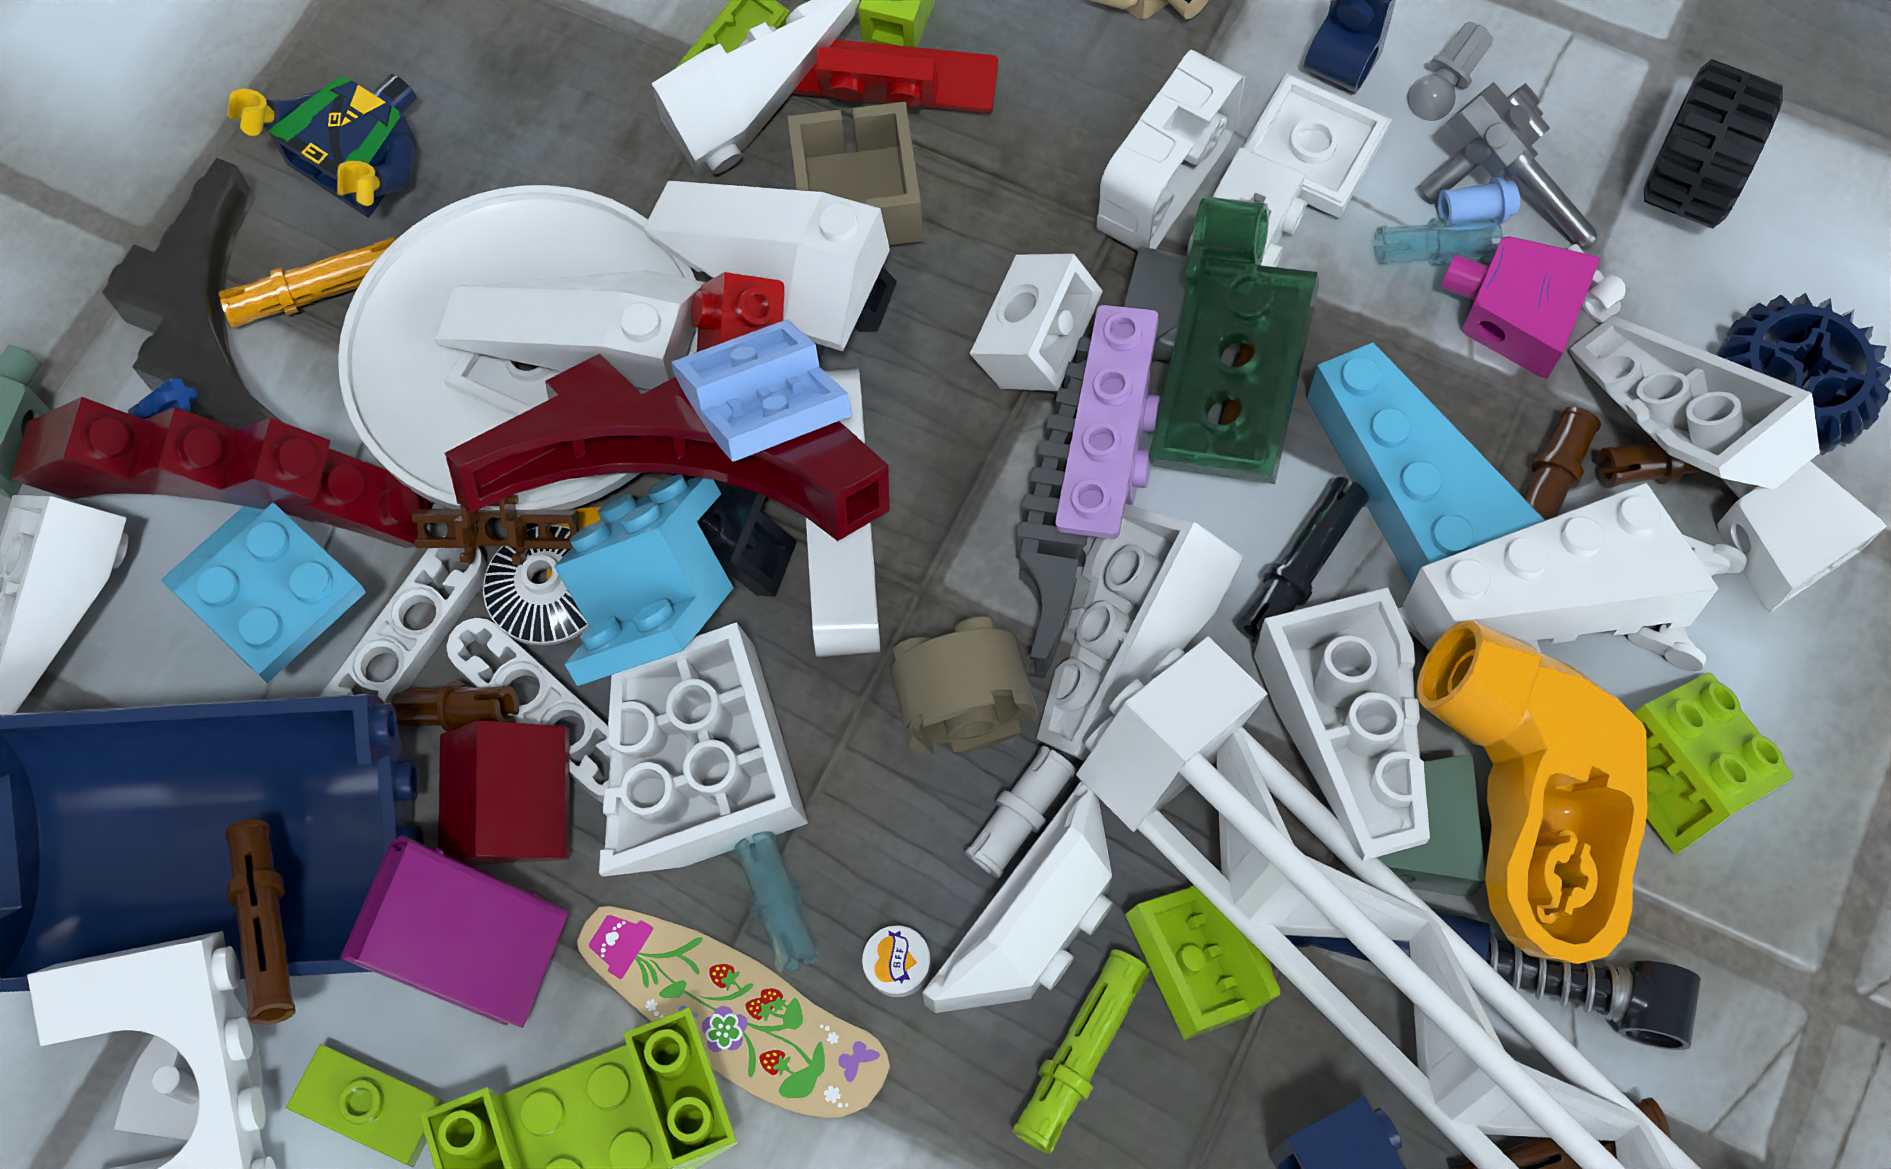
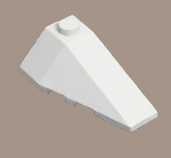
M646 270L454 286L434 339L437 345L559 371H566L600 353L633 386L651 390L674 378L675 375L671 362L686 356L695 329L691 324L692 301L695 293L701 290V285L706 282Z
M1614 315L1570 348L1571 357L1669 455L1715 476L1776 489L1820 453L1812 393Z
M1389 588L1265 618L1254 658L1279 717L1361 861L1426 844L1430 839L1424 762L1420 759L1417 724L1420 720L1419 702L1418 699H1415L1412 670L1415 665L1414 643Z

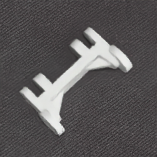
M1683 535L1710 576L1723 573H1740L1744 570L1747 557L1739 549L1725 544L1710 545ZM1667 624L1642 627L1638 633L1628 635V639L1633 644L1663 655L1671 664L1687 671L1702 670L1707 659L1706 655L1696 648L1695 644L1688 638L1685 627L1668 629Z

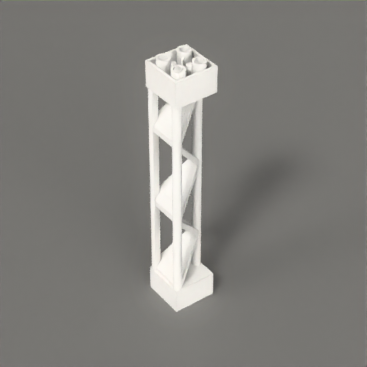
M1209 636L1187 653L1180 647L1175 648L1151 673L1153 680L1144 686L1136 679L1113 700L1109 710L1115 717L1108 718L1087 739L1085 746L1091 753L1076 775L1133 832L1138 829L1478 1169H1519L1485 1134L1552 1138L1582 1169H1701L1378 857L1361 861L1339 820L1242 727L1268 693ZM1216 760H1217V769H1216L1214 766H1212V765L1216 762ZM1190 784L1219 811L1221 873L1159 812L1160 809ZM1270 792L1362 881L1305 856L1293 844ZM1284 935L1348 938L1414 1003L1418 1068ZM1392 940L1409 941L1410 957ZM1474 990L1572 1085L1515 1061L1504 1050ZM1597 1140L1615 1141L1617 1159Z

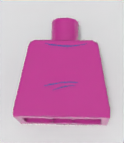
M1507 236L1501 238L1488 266L1454 254L1440 287L1473 300L1462 326V331L1466 336L1537 376L1547 379L1564 352L1601 258Z

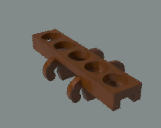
M511 495L489 505L499 506L500 510H477L469 513L456 499L461 509H418L412 514V520L417 522L418 538L415 539L416 548H464V553L460 554L459 560L461 564L469 565L475 560L476 546L516 547V553L512 554V564L523 565L527 560L528 549H571L573 546L570 538L580 531L578 510H516L515 504H518V495ZM491 517L501 518V527L507 529L506 538H496L489 532L488 521ZM427 523H446L448 528L447 535L445 537L431 535L428 531ZM474 523H476L478 527V534L476 537ZM526 523L538 524L539 535L536 538H527ZM549 523H568L570 527L569 536L567 538H556L549 530Z

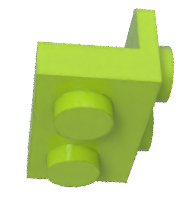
M1194 885L1190 888L1137 904L1125 914L1184 1041L1244 1019L1280 995V987L1266 956Z

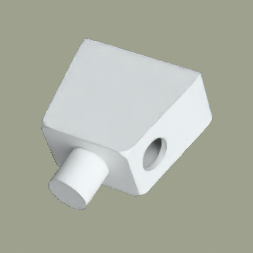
M1811 461L1776 489L1721 478L1739 500L1733 504L1718 522V532L1726 545L1735 547L1746 555L1747 563L1743 572L1764 606L1770 612L1860 553L1887 527L1878 516Z

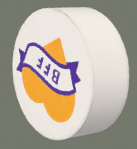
M896 925L879 930L869 939L863 951L862 964L866 977L875 989L888 996L904 997L915 993L926 983L931 972L932 959L929 948L920 934L911 928Z

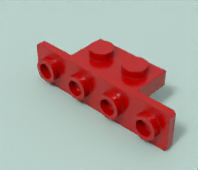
M835 39L829 48H818L816 64L791 94L829 97L848 102L868 101L889 104L906 101V107L918 106L988 114L993 111L999 61L997 56L989 54Z

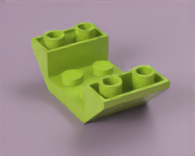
M690 1007L623 1033L627 1045L501 1095L485 1087L419 1114L435 1169H696L738 1144Z

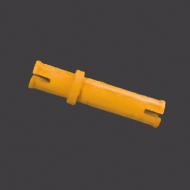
M394 236L372 245L347 251L287 271H284L283 267L270 270L271 276L242 286L239 285L227 290H221L218 293L225 315L231 327L236 328L253 322V320L285 312L287 316L299 313L300 306L356 289L379 256L395 241Z

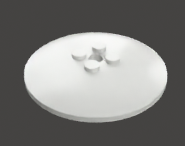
M526 185L500 188L454 202L430 214L397 238L379 256L366 273L353 296L345 316L338 353L339 382L349 418L360 439L376 461L384 469L388 470L401 484L408 486L416 494L431 502L450 509H461L460 504H457L445 452L549 400L545 381L564 371L540 366L534 370L523 371L515 367L516 361L437 345L434 338L454 286L646 270L696 280L691 268L646 236L643 229L648 219L613 199L593 192L561 186ZM698 328L694 329L686 356L697 352ZM635 387L641 394L649 391V389ZM617 472L566 479L514 494L518 495L519 498L518 504H515L516 510L573 509L607 495L640 473ZM486 506L479 510H500L499 506Z

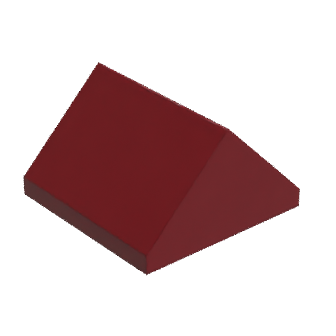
M477 720L440 734L438 848L443 851V854L468 865L569 860L568 727Z

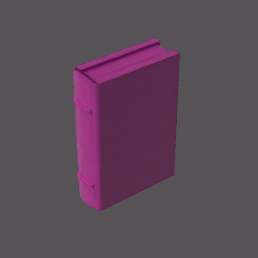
M399 836L392 840L388 846L340 959L499 1024L507 1026L510 1023L523 1028L567 919L568 911L557 904L539 897L534 890H523L447 856L438 847L430 848L405 836Z

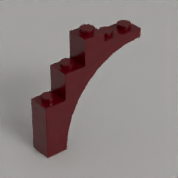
M600 353L546 380L545 384L549 400L445 452L456 499L469 513H473L516 493L562 480L617 472L673 473L714 479L763 494L804 515L836 541L843 539L890 511L888 464L840 421L732 462L698 417L676 377L641 394Z
M84 397L77 398L27 422L10 480L71 500L102 494H151L211 500L263 510L274 502L286 515L357 532L403 548L415 546L418 530L417 522L412 520V514L418 509H427L429 502L428 499L416 494L408 486L401 484L388 470L330 449L331 440L271 417L236 430L177 407L150 418L142 419Z

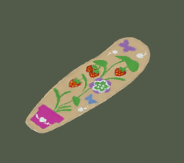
M613 906L598 907L585 922L578 937L577 945L579 952L587 963L651 1022L690 1007L712 1069L748 1093L768 1103L803 1115L839 1118L867 1107L883 1087L890 1064L887 1052L880 1041L868 1031L854 1026L815 1005L759 961L696 930L628 909Z

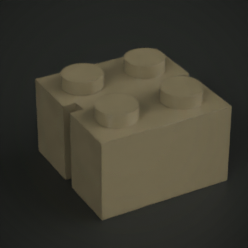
M906 101L852 108L857 152L852 153L845 152L841 109L787 116L797 190L824 192L880 208L889 245L923 241L921 199Z

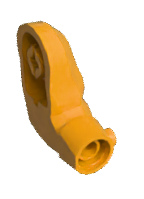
M1462 621L1450 627L1437 640L1427 655L1419 674L1417 692L1418 701L1425 709L1472 744L1483 746L1493 763L1487 786V804L1492 830L1485 874L1490 911L1508 940L1528 956L1574 964L1607 957L1626 936L1632 914V879L1645 832L1648 810L1646 729L1643 723L1616 696L1573 666L1542 654L1531 644L1475 621Z

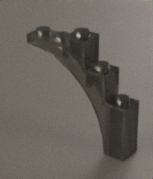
M216 158L205 176L198 179L194 184L189 200L174 223L167 226L164 230L160 244L155 252L133 244L122 263L116 265L112 270L108 284L102 293L126 323L154 333L142 343L137 360L132 366L149 389L153 392L167 380L181 378L185 387H195L198 394V399L190 404L191 413L238 430L270 417L281 420L251 396L245 388L230 352L224 310L218 292L225 289L226 272L236 236L256 197L237 165Z

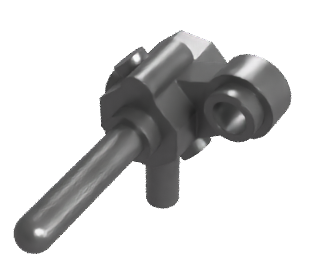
M1494 82L1491 83L1446 122L1465 146L1422 182L1419 187L1435 203L1441 190L1453 188L1480 164L1483 165L1492 177L1503 170L1509 177L1516 175L1575 244H1578L1581 249L1593 247L1598 240V233L1534 159L1538 152L1532 145L1550 129L1541 117L1544 113L1537 106L1541 100L1527 83H1524L1508 97Z

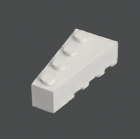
M1645 483L1421 567L1403 603V607L1430 651L1437 640L1450 627L1462 621H1475L1524 642L1549 639L1550 644L1575 641L1578 635L1611 631L1612 636L1638 633L1643 626L1667 624L1668 629L1691 626L1719 588L1649 485Z

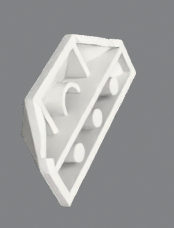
M1082 780L923 991L924 1005L934 1013L1031 999L1041 984L1052 990L1074 959V956L1066 951L1080 930L1091 936L1108 914L1114 903L1106 897L1112 879V872L1098 796Z

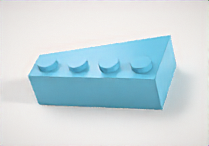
M1374 342L1317 365L1307 401L1352 481L1357 482L1368 493L1369 500L1366 506L1411 586L1423 566L1545 521Z

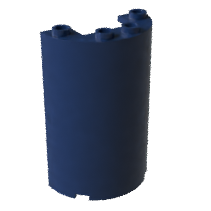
M374 694L0 714V992L30 991L27 975L54 964L223 931L226 947L231 946L237 955L240 979H245L236 908L232 907L227 900L226 885L232 879L225 831L232 824L249 819L265 821L271 829L270 842L275 872L283 877L285 894L279 900L286 943L289 976L372 972L340 959L341 954L391 841L399 836H405L424 845L422 829L420 826H413L411 800H416L419 793L418 766L415 760H405L402 742L397 729V716L394 705L392 703H385ZM254 883L255 894L257 896L256 885ZM261 936L262 948H263V956H264V963H265V971H266L267 967H266V960H265L263 937Z

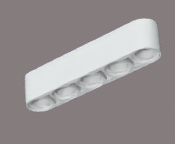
M859 368L826 370L825 372L849 395L852 416L842 419L840 422L865 443ZM806 518L812 624L816 657L880 652L871 522L843 539L836 541Z

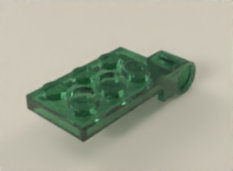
M1204 196L1200 201L1194 225L1193 244L1185 273L1189 287L1148 455L1152 466L1269 484L1276 483L1320 281L1318 272L1261 265L1269 226L1267 203ZM1246 343L1255 349V354L1251 361L1241 367H1229L1221 362L1223 352L1233 344ZM1222 400H1233L1242 406L1240 416L1228 425H1216L1208 420V413L1212 406Z

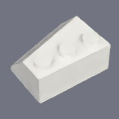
M737 622L694 637L682 652L611 675L607 745L611 747L609 787L604 788L603 814L607 816L605 850H600L599 874L601 876L686 867L808 824L755 646Z

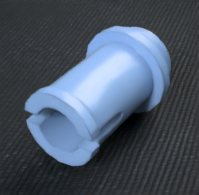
M1501 176L1490 178L1488 184L1455 190H1441L1438 197L1439 216L1444 227H1454L1457 224L1493 219L1497 224L1507 222L1510 216L1517 215L1520 208V195L1516 183L1513 180L1505 181Z

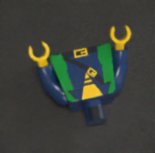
M390 74L373 93L347 77H338L322 89L292 99H265L259 92L246 88L236 89L229 96L227 116L232 120L241 118L240 128L245 134L257 136L263 131V126L270 129L268 132L288 166L367 218L375 211L386 194L405 189L411 182L416 154V141L402 113L417 98L412 88L394 74Z

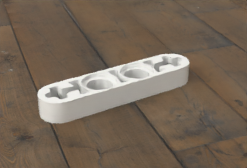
M476 546L474 562L469 565V568L464 573L460 570H453L450 574L444 564L449 559L459 562L460 554L464 553V548H428L319 697L355 695L351 689L355 684H358L366 694L377 695L385 703H391L394 694L408 689L483 586L488 563L479 546ZM433 582L439 590L444 586L450 596L444 600L433 587L427 585ZM419 602H428L436 606V616L428 627L421 630L405 628L404 616L412 605ZM382 653H391L398 657V669L390 679L384 682L367 680L366 668L375 656Z
M473 618L457 625L448 638L446 646L448 657L459 673L473 687L509 686L517 677L525 675L533 676L539 680L540 689L536 698L528 704L519 705L518 715L504 714L505 716H513L516 719L515 723L554 725L559 719L567 716H575L584 721V735L577 743L569 746V775L596 800L603 803L604 788L609 787V780L600 785L604 777L598 766L588 756L597 748L601 756L610 763L611 747L607 745L608 725L495 623L488 619ZM475 640L482 645L487 643L495 659L502 664L495 674L480 657H471L467 649L470 643ZM581 762L580 766H576L575 764Z

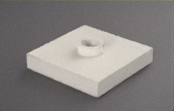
M1286 73L1243 148L1304 173L1305 177L1299 198L1308 201L1307 204L1340 218L1388 133L1392 119Z

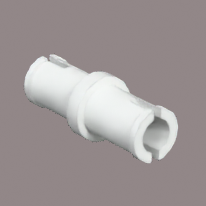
M1042 746L1036 758L1011 792L1003 790L997 798L998 810L971 847L966 849L965 854L989 874L991 873L994 877L1000 878L1003 874V869L1030 832L1039 833L1044 826L1046 820L1043 814L1069 778L1074 776L1076 773L1075 767L1056 751H1050L1048 747Z

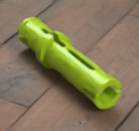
M1113 949L1101 975L1069 1028V1032L1062 1045L1058 1048L1052 1060L1045 1059L1038 1072L1042 1079L1027 1108L1024 1109L1017 1124L1012 1129V1132L1025 1143L1041 1152L1051 1154L1062 1133L1061 1131L1071 1113L1075 1110L1079 1100L1086 1102L1093 1089L1089 1082L1095 1073V1069L1110 1046L1136 994L1139 993L1151 972L1142 961L1121 950Z

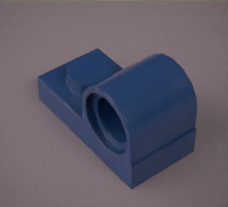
M1331 0L1328 16L1309 48L1304 62V69L1357 93L1382 54L1396 0Z

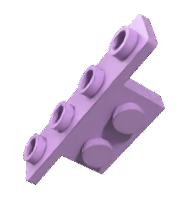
M1101 305L1097 308L1055 521L1057 530L1061 533L1109 539L1118 538L1121 531L1125 504L1133 506L1137 487L1147 488L1152 452L1144 450L1147 432L1157 433L1162 403L1161 396L1152 395L1150 367L1159 323L1158 313L1155 310Z

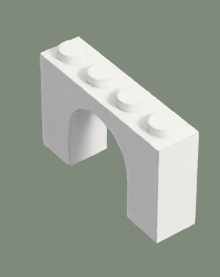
M223 931L54 964L27 975L40 1046L114 1031H142L160 1037L174 1046L184 1056L193 1070L199 1090V1113L192 1135L182 1150L171 1156L110 1169H276L273 1159L270 1156L264 1157L259 1130L265 1125V1104L260 1089L257 1086L251 1087L246 1059L251 1057L253 1051L252 1033L247 1019L244 1016H238L234 989H237L240 983L239 962L234 949L231 946L226 947Z

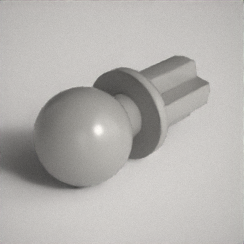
M1471 21L1465 23L1441 56L1435 55L1431 59L1430 65L1436 74L1426 75L1418 79L1409 93V105L1416 116L1424 120L1436 121L1450 113L1456 100L1454 86L1456 85L1460 88L1469 87L1472 82L1470 74L1492 45L1493 37L1487 32L1488 30L1485 27Z

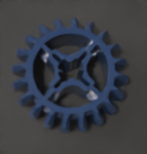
M1806 292L1796 297L1792 303L1780 294L1777 298L1772 299L1767 306L1758 303L1750 308L1744 317L1736 320L1727 331V338L1722 341L1716 354L1721 358L1812 393L1813 405L1817 406L1814 407L1819 450L1823 456L1825 453L1833 451L1838 444L1845 447L1847 444L1853 443L1862 434L1864 429L1868 430L1879 418L1878 413L1887 402L1888 395L1891 392L1885 386L1890 380L1891 368L1880 363L1885 357L1884 354L1887 346L1869 343L1874 326L1865 328L1855 326L1852 323L1854 309L1840 315L1832 311L1831 298L1821 302L1816 307L1812 305Z

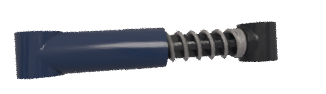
M1431 908L1517 992L1519 989L1534 992L1537 1000L1543 998V995L1559 999L1561 1007L1565 1006L1567 1002L1583 1006L1585 1013L1590 1012L1591 1009L1600 1010L1601 1015H1605L1607 1020L1613 1019L1616 1022V1025L1619 1026L1618 1033L1622 1037L1642 1045L1667 1050H1686L1691 1047L1701 982L1698 974L1676 965L1656 961L1631 962L1629 968L1623 970L1622 967L1615 968L1611 963H1607L1599 968L1593 966L1591 961L1574 964L1528 956L1509 940L1506 942L1497 940L1491 931L1489 923ZM1284 935L1295 947H1308L1311 945L1371 962L1348 938ZM1392 940L1410 957L1409 941Z

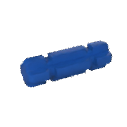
M171 378L139 401L138 404L128 410V414L147 419L174 407L191 412L190 404L198 399V394L195 387H185L181 378Z

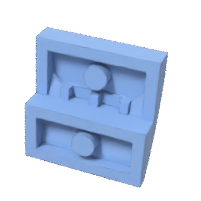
M788 319L671 362L673 373L693 409L713 439L732 462L852 416L848 393L819 367L815 343Z

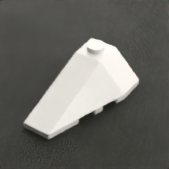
M810 0L798 6L790 13L785 22L787 25L776 30L774 26H768L764 22L749 29L746 35L747 39L737 49L726 53L721 44H718L701 52L651 83L660 120L698 178L710 170L713 174L724 172L741 159L743 155L741 151L748 147L816 64L818 48H829L857 14L860 0Z
M668 181L643 229L646 236L695 271H704L712 278L724 272L782 281L784 283L782 321L787 319L791 321L812 342L840 351L844 350L890 251L880 208L828 193Z
M12 496L0 536V577H3L0 593V714L16 713L109 580L112 568L116 569L122 563L128 546V535L123 532L126 517L52 496Z
M1125 504L1119 537L1116 539L1097 537L1087 555L1082 576L1088 579L1090 583L1083 609L1072 610L1067 629L1075 634L1068 660L1063 661L1055 669L1036 739L1083 761L1091 752L1085 746L1087 739L1108 718L1115 717L1109 710L1113 700L1136 679L1146 686L1153 680L1151 677L1153 670L1171 651L1177 647H1180L1182 650L1216 613L1224 595L1231 586L1232 579L1244 556L1194 521Z

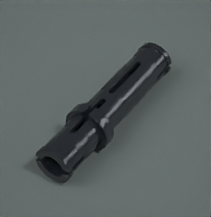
M1335 478L1330 485V489L1281 561L1271 564L1263 574L1264 586L1245 614L1237 621L1238 629L1251 641L1255 640L1259 631L1262 630L1265 618L1292 612L1296 606L1306 604L1313 593L1311 591L1313 589L1311 583L1360 510L1368 503V493L1357 482L1353 481L1348 491L1344 493L1343 489L1348 484V478Z

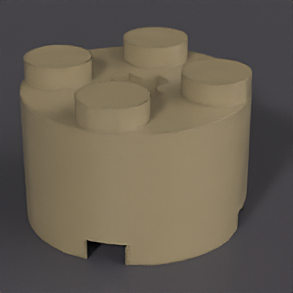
M991 617L970 618L959 623L955 627V633L934 639L926 637L911 638L900 642L893 648L895 662L892 665L891 674L908 744L914 752L934 755L932 743L949 742L953 754L983 749L1006 741L1021 733L1019 720L1024 716H1027L1032 723L1038 717V710L1019 640L1016 635L1009 631L996 629L994 620Z

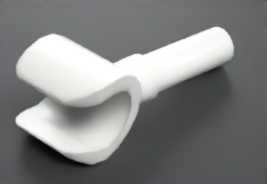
M1578 244L1568 248V250L1584 253ZM1596 269L1590 289L1582 304L1586 314L1594 321L1603 323L1619 312L1621 308L1620 300L1624 298L1626 291L1625 283L1614 275L1604 277Z

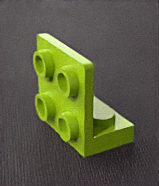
M1706 673L1644 704L1633 713L1646 729L1647 819L1675 855L1691 846L1734 814L1793 779V774L1784 763L1783 756L1778 747L1770 739L1761 735L1741 710L1740 702L1734 692L1726 685L1720 683L1712 673Z

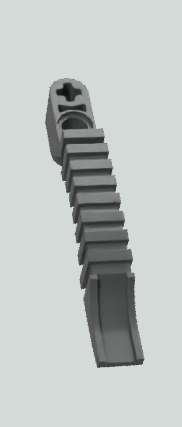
M1140 246L1124 307L1155 310L1158 313L1159 323L1151 364L1157 360L1174 363L1196 279L1199 258ZM1080 337L1076 363L1068 362L1064 389L1059 388L1056 397L1055 414L1049 413L1046 438L1040 441L1037 467L1033 466L1029 494H1025L1022 522L1019 521L1016 538V558H1020L1021 561L1019 579L1032 592L1040 612V620L1030 654L1032 663L1029 670V676L1045 678L1059 647L1072 606L1077 582L1078 567H1084L1086 552L1083 548L1087 545L1088 536L1061 533L1057 530L1055 522L1091 339L1086 337Z

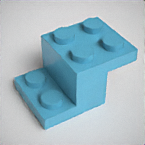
M678 474L656 484L648 491L647 496L634 500L630 493L619 496L598 510L597 513L601 518L598 522L583 528L570 538L573 547L554 568L589 625V628L580 636L583 642L582 645L564 664L577 686L684 651L732 591L733 586L697 523L700 517L721 495L713 479L695 477L685 481L683 476Z
M274 502L265 510L243 506L161 579L200 620L266 683L272 680L366 593L361 584Z

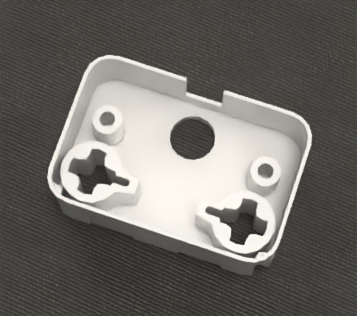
M1192 49L1187 52L1125 141L1115 152L1104 171L1100 185L1099 213L1097 216V229L1137 251H1139L1140 246L1157 249L1227 148L1236 128L1245 76Z

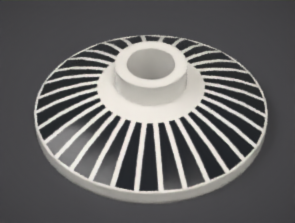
M549 525L550 532L556 538H567L570 534L569 527ZM539 527L526 530L527 538H536L539 535ZM501 546L495 553L485 573L483 596L487 611L492 620L508 636L525 644L549 646L569 641L589 628V625L554 568L570 549H528L527 560L523 565L512 564V554L516 553V547ZM544 569L552 570L550 579L545 583L534 584L531 582L532 577L539 571Z

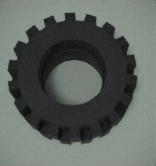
M1713 59L1708 61L1696 74L1653 164L1644 186V202L1712 229L1724 221L1740 196L1774 126L1783 102V86Z

